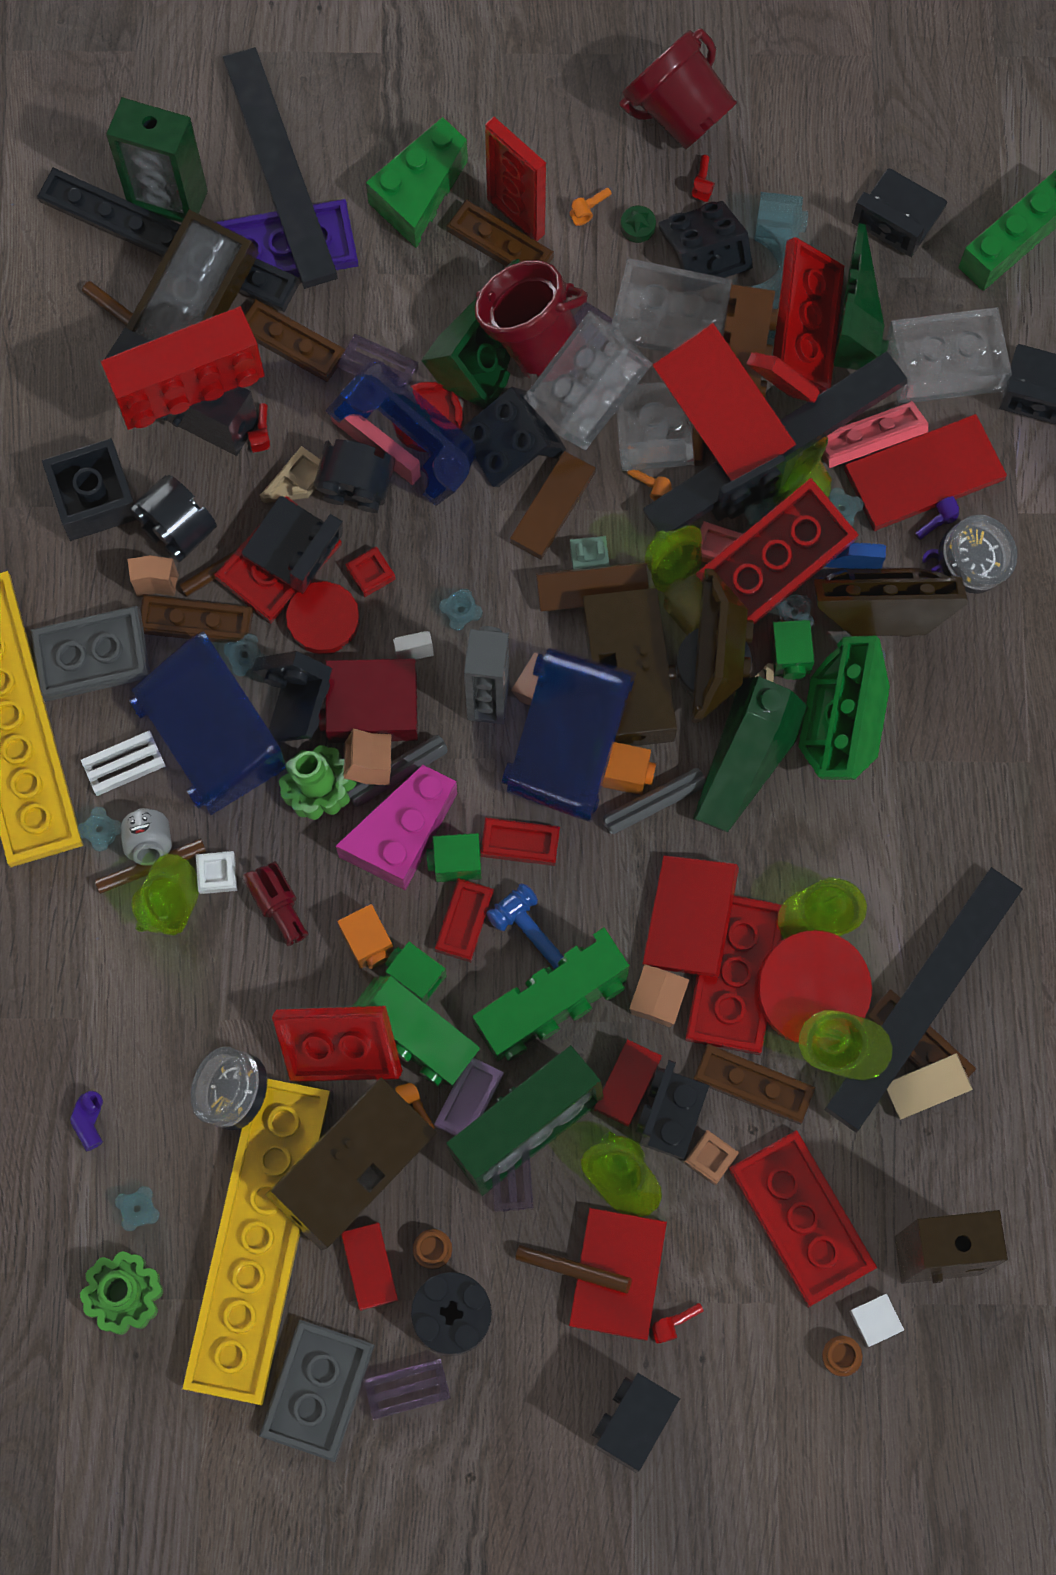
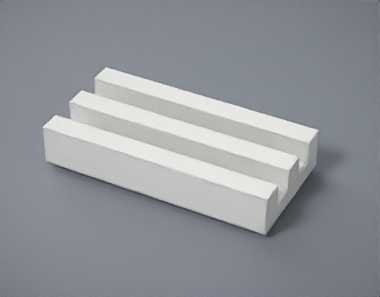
M150 730L81 760L96 796L166 767ZM148 744V747L93 770L94 767ZM153 755L154 757L149 762L99 783L98 778L125 768L148 756Z

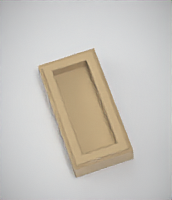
M957 1053L898 1077L887 1088L900 1120L973 1090Z

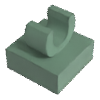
M606 536L570 539L572 570L610 566Z

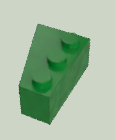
M442 117L366 182L368 204L415 248L418 247L421 236L429 222H432L443 198L445 195L448 196L468 161L467 139Z
M392 976L374 977L352 1006H386L399 1058L406 1062L412 1060L422 1068L419 1073L436 1086L441 1082L446 1085H453L480 1050L478 1045Z

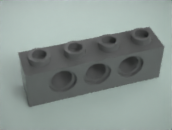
M483 626L479 630L470 629L464 669L467 720L504 724L510 684L509 633H502V630L496 627Z

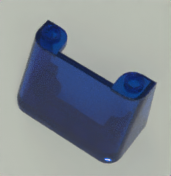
M374 361L365 364L325 411L337 422H340L349 416H359L365 421L375 409L379 410L431 455L420 470L426 473L428 480L427 488L423 495L437 506L455 493L467 478L476 457L474 442L386 365Z
M204 631L190 638L131 689L134 697L129 699V702L140 719L147 716L152 721L192 787L186 790L198 809L205 806L210 816L286 769L283 754L276 740Z
M548 648L545 655L539 653L533 669V675L538 676L516 757L514 763H507L502 778V784L508 785L507 793L569 816L591 822L596 815L600 801L598 793L603 787V780L623 711L626 708L627 703L625 700H627L629 692L632 691L637 673L554 648Z

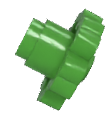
M323 745L317 746L313 752L299 751L294 758L286 763L288 774L279 779L280 793L285 803L292 806L297 816L307 817L312 820L320 818L323 812L329 815L338 813L341 807H344L350 801L347 791L352 790L357 783L356 781L344 778V759L338 749L328 748Z
M122 1251L117 1253L113 1261L106 1257L99 1258L94 1266L87 1270L86 1280L89 1286L82 1289L80 1298L82 1303H84L83 1310L85 1315L97 1318L99 1329L123 1335L129 1330L130 1325L137 1329L145 1328L149 1320L157 1315L158 1308L154 1301L163 1294L160 1275L156 1270L146 1268V1261L140 1255H131Z

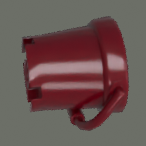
M699 28L694 33L691 30L684 33L623 90L622 95L624 98L619 102V105L630 116L638 120L654 118L686 150L732 109L737 102L712 68L716 56V46L712 38L702 28ZM702 42L708 49L707 58L700 51ZM640 105L645 111L635 109L634 106Z
M528 260L510 265L494 275L476 293V320L490 338L502 344L525 377L530 378L529 374H536L539 380H549L558 377L571 369L576 363L573 355L579 348L581 353L583 352L584 337L575 322L571 310L586 303L588 294L581 288L574 287L572 283L564 282L554 265L541 260ZM572 296L577 297L575 299L567 301V298H571Z

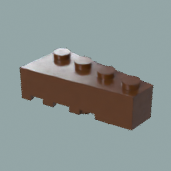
M731 284L723 337L765 397L767 381L761 380L762 376L746 363L751 353L757 352L772 356L773 345L767 344L769 330L775 331L779 309L773 308L775 291Z

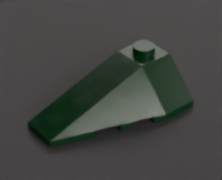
M858 223L852 249L833 365L852 370L860 369L888 350L889 340L883 339L885 324L866 225Z
M515 259L508 266L519 263L520 260ZM476 298L438 336L421 361L438 384L443 385L442 388L450 392L452 391L454 394L485 409L499 397L508 383L510 373L507 371L511 356L499 341L488 336L476 320Z
M760 676L743 680L742 686L736 692L693 817L694 820L721 831L729 832L798 738L808 706L792 690Z

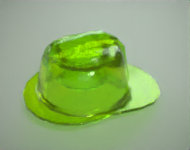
M827 436L802 453L785 484L774 496V503L782 499L785 500L810 478L813 479L827 497L829 496L832 479L820 460L828 444Z
M692 525L684 526L675 531L659 530L648 544L645 551V563L652 574L655 588L661 592H674L683 588L698 572L702 560V535L699 528Z
M166 854L159 857L152 865L144 883L132 897L131 907L137 921L135 929L138 932L149 931L174 936L181 933L187 925V921L197 902L199 892L197 875L186 859L179 855Z
M834 877L823 878L784 901L778 915L779 929L785 938L796 933L813 930L842 936L862 924L866 917L867 903L864 894L851 882Z
M833 1010L816 1013L805 1022L799 1034L801 1054L811 1066L850 1079L866 1080L874 1078L887 1068L892 1058V1044L887 1032L877 1023L849 1013Z
M609 1132L604 1135L599 1144L592 1145L584 1152L581 1159L582 1171L615 1210L623 1214L641 1217L650 1215L658 1208L662 1199L661 1186L655 1175L646 1165L645 1153L639 1143L631 1138L616 1136L614 1133Z

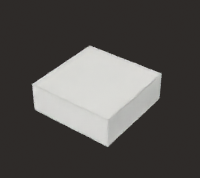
M430 631L393 639L397 659L415 658L416 660L434 656Z
M234 851L196 854L199 894L237 891Z
M887 1294L849 1311L867 1348L904 1331Z

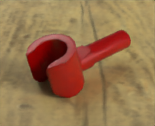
M708 155L701 156L699 173L694 179V187L691 194L692 197L704 202L709 201L715 186L714 182L706 180L709 165Z
M265 403L259 404L257 424L259 430L247 432L252 453L268 450L271 447L267 431L268 405Z
M697 1303L678 1315L662 1318L655 1322L652 1326L655 1342L659 1344L677 1339L675 1326L702 1313L704 1310L701 1304Z

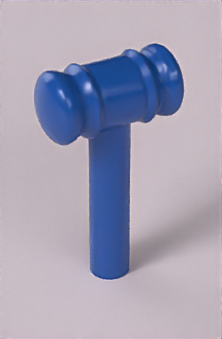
M521 883L517 890H512L508 896L495 904L494 909L487 910V917L490 923L499 931H505L507 925H513V922H515L551 966L556 969L559 967L558 962L564 956L527 914L526 911H530V906L537 905L538 899L528 885Z

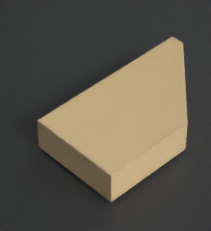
M301 446L260 494L261 501L264 503L276 502L280 496H288L291 500L309 498L316 489L314 481L320 459Z

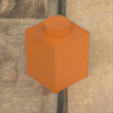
M607 740L598 786L642 795L644 785H652L656 763L649 762L651 750Z
M372 904L337 921L340 931L360 969L367 965L369 969H373L384 964L389 954L394 951L393 944Z

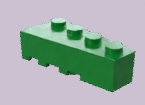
M605 927L593 934L596 942L586 949L575 946L566 952L564 957L558 962L559 967L555 970H552L551 967L543 968L532 975L525 982L527 989L521 992L518 987L513 988L472 1016L474 1026L497 1062L505 1057L507 1061L517 1058L527 1050L525 1045L537 1037L540 1041L551 1037L560 1030L558 1024L569 1017L573 1021L583 1017L593 1009L590 1005L601 997H604L607 1001L625 989L623 984L627 982L630 965Z

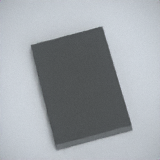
M138 606L31 629L37 677L45 702L151 678L141 610Z
M299 1320L259 1437L336 1462L375 1345Z

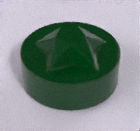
M636 205L625 210L621 217V232L627 240L642 243L654 235L656 217L649 208Z

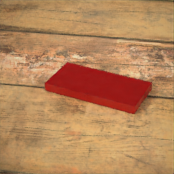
M493 117L485 124L487 200L527 236L538 241L545 235L546 162L497 118Z
M794 237L787 240L773 356L781 359L816 386L820 391V395L829 389L832 383L845 265L799 238Z
M714 323L652 365L730 481L741 477L779 455H783L796 446L795 441Z
M977 414L848 463L844 468L873 531L933 509L938 502L947 497L953 496L956 500L1002 482L1007 477Z
M734 896L719 977L696 976L685 1041L704 1045L710 1044L719 1048L761 1055L767 1021L759 1006L758 973L768 952L781 941L787 905Z
M797 1130L729 1168L731 1175L808 1308L877 1269L876 1264Z

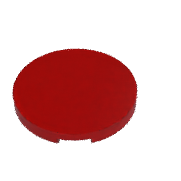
M813 930L790 935L778 942L768 952L760 966L758 973V995L761 1012L768 1024L780 1036L793 1043L806 1046H826L837 1043L851 1035L862 1023L868 1012L872 997V982L867 964L851 943L836 934Z

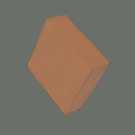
M706 1130L684 1163L716 1186L739 1152L709 1130Z

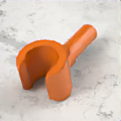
M607 187L586 200L582 197L575 199L570 211L574 224L581 226L589 222L593 217L590 209L612 194L611 190Z
M630 467L627 472L631 477L653 488L650 494V498L653 501L672 490L671 482L666 477H650L634 467Z
M412 1083L396 1086V1092L408 1104H412L414 1110L435 1129L423 1107L417 1087Z

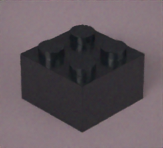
M112 438L42 460L62 525L70 541L137 520L129 510L134 505V500Z
M637 1373L633 1380L625 1377L612 1399L619 1404L613 1416L605 1413L592 1434L593 1437L598 1439L594 1448L633 1472H639L681 1398L640 1373Z

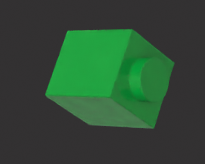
M810 620L773 622L770 631V644L774 676H783L787 680H796L805 677L806 674H810L814 665Z
M479 833L433 836L434 848H427L426 852L428 871H435L436 882L457 881L458 878L463 880L482 879Z
M408 942L403 949L397 947L385 963L388 967L385 971L386 976H392L425 1004L447 977L446 968L411 942Z

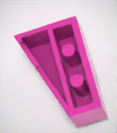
M422 765L336 845L339 858L406 890L426 853V849L429 848L433 836L436 835L458 794L456 781Z

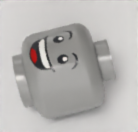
M141 808L131 812L123 819L120 826L122 847L128 859L140 865H153L169 854L172 847L169 820L163 813L154 809Z

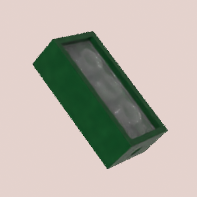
M121 97L106 136L126 200L180 223L184 220L189 209L199 214L208 189L191 118Z
M572 1045L567 1047L517 1088L513 1086L509 1090L510 1093L505 1097L500 1096L496 1100L498 1103L446 1143L454 1162L481 1196H484L595 1107L596 1103L604 1098L601 1080Z

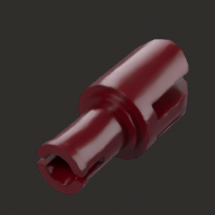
M276 861L268 864V866L264 865L255 871L243 874L242 879L262 915L274 919L287 946L293 945V941L298 943L309 935L293 908L297 898Z

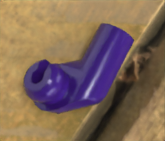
M87 1091L78 1098L70 1117V1123L86 1152L97 1148L103 1143L94 1126L103 1104L102 1096L96 1091Z

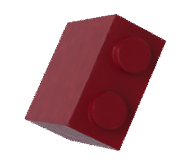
M415 658L326 661V665L332 668L329 679L330 688L326 695V708L320 709L319 728L320 731H326L329 743H345L353 728L374 734H391V741H418L417 668Z

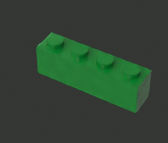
M1056 170L965 247L958 268L982 291L987 289L1056 229Z

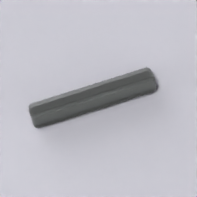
M434 735L391 761L389 785H372L357 782L352 790L347 791L352 804L355 807H359L412 775L422 765L427 766L447 753V746L444 740L439 735Z
M694 768L603 816L604 825L610 834H616L703 789L706 778L699 768Z

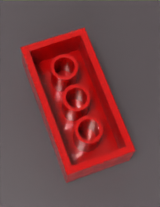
M241 306L100 361L128 430L135 427L145 428L160 417L168 414L176 415L183 413L193 404L204 400H216L226 391L236 387H249L255 384L259 378L265 376L257 341Z
M810 478L699 570L696 576L702 582L705 568L713 569L748 609L747 620H753L755 624L855 542L859 534L813 479Z

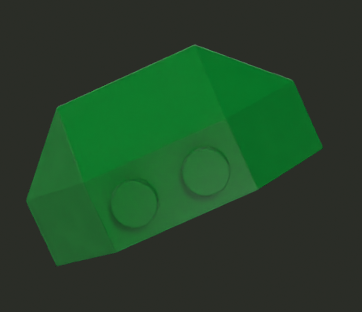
M877 636L843 637L837 644L838 648L824 660L811 677L806 702L808 708L803 720L798 747L817 776L822 780H855L878 758L890 685L880 638Z

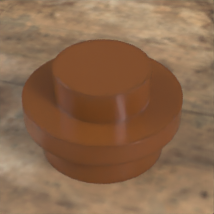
M428 1229L416 1237L413 1244V1254L416 1261L422 1267L438 1269L446 1265L450 1260L452 1243L444 1232L437 1229Z
M836 1336L825 1344L822 1351L823 1364L833 1375L846 1377L855 1373L861 1366L862 1350L854 1339L847 1336Z

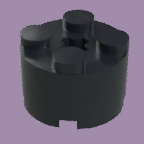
M336 439L334 446H332L328 440L324 444L314 486L318 491L324 493L322 499L328 503L343 505L344 500L358 503L357 508L363 511L378 513L379 506L385 503L395 459L385 453L384 459L374 455L376 448L363 443Z
M165 475L137 500L129 510L143 524L141 527L143 532L156 544L162 540L166 544L164 548L168 554L180 563L212 533L217 524L204 506L201 508L193 500L195 496L181 482L171 475Z
M456 1272L442 1273L429 1278L417 1291L411 1309L413 1328L419 1340L429 1350L443 1356H459L476 1348L485 1338L492 1316L490 1300L485 1289L475 1279ZM450 1304L457 1305V1312L463 1314L462 1319H455L453 1325H447L445 1316L440 1315L441 1309L448 1310Z

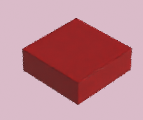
M377 546L345 564L348 573L364 598L396 580L394 572Z

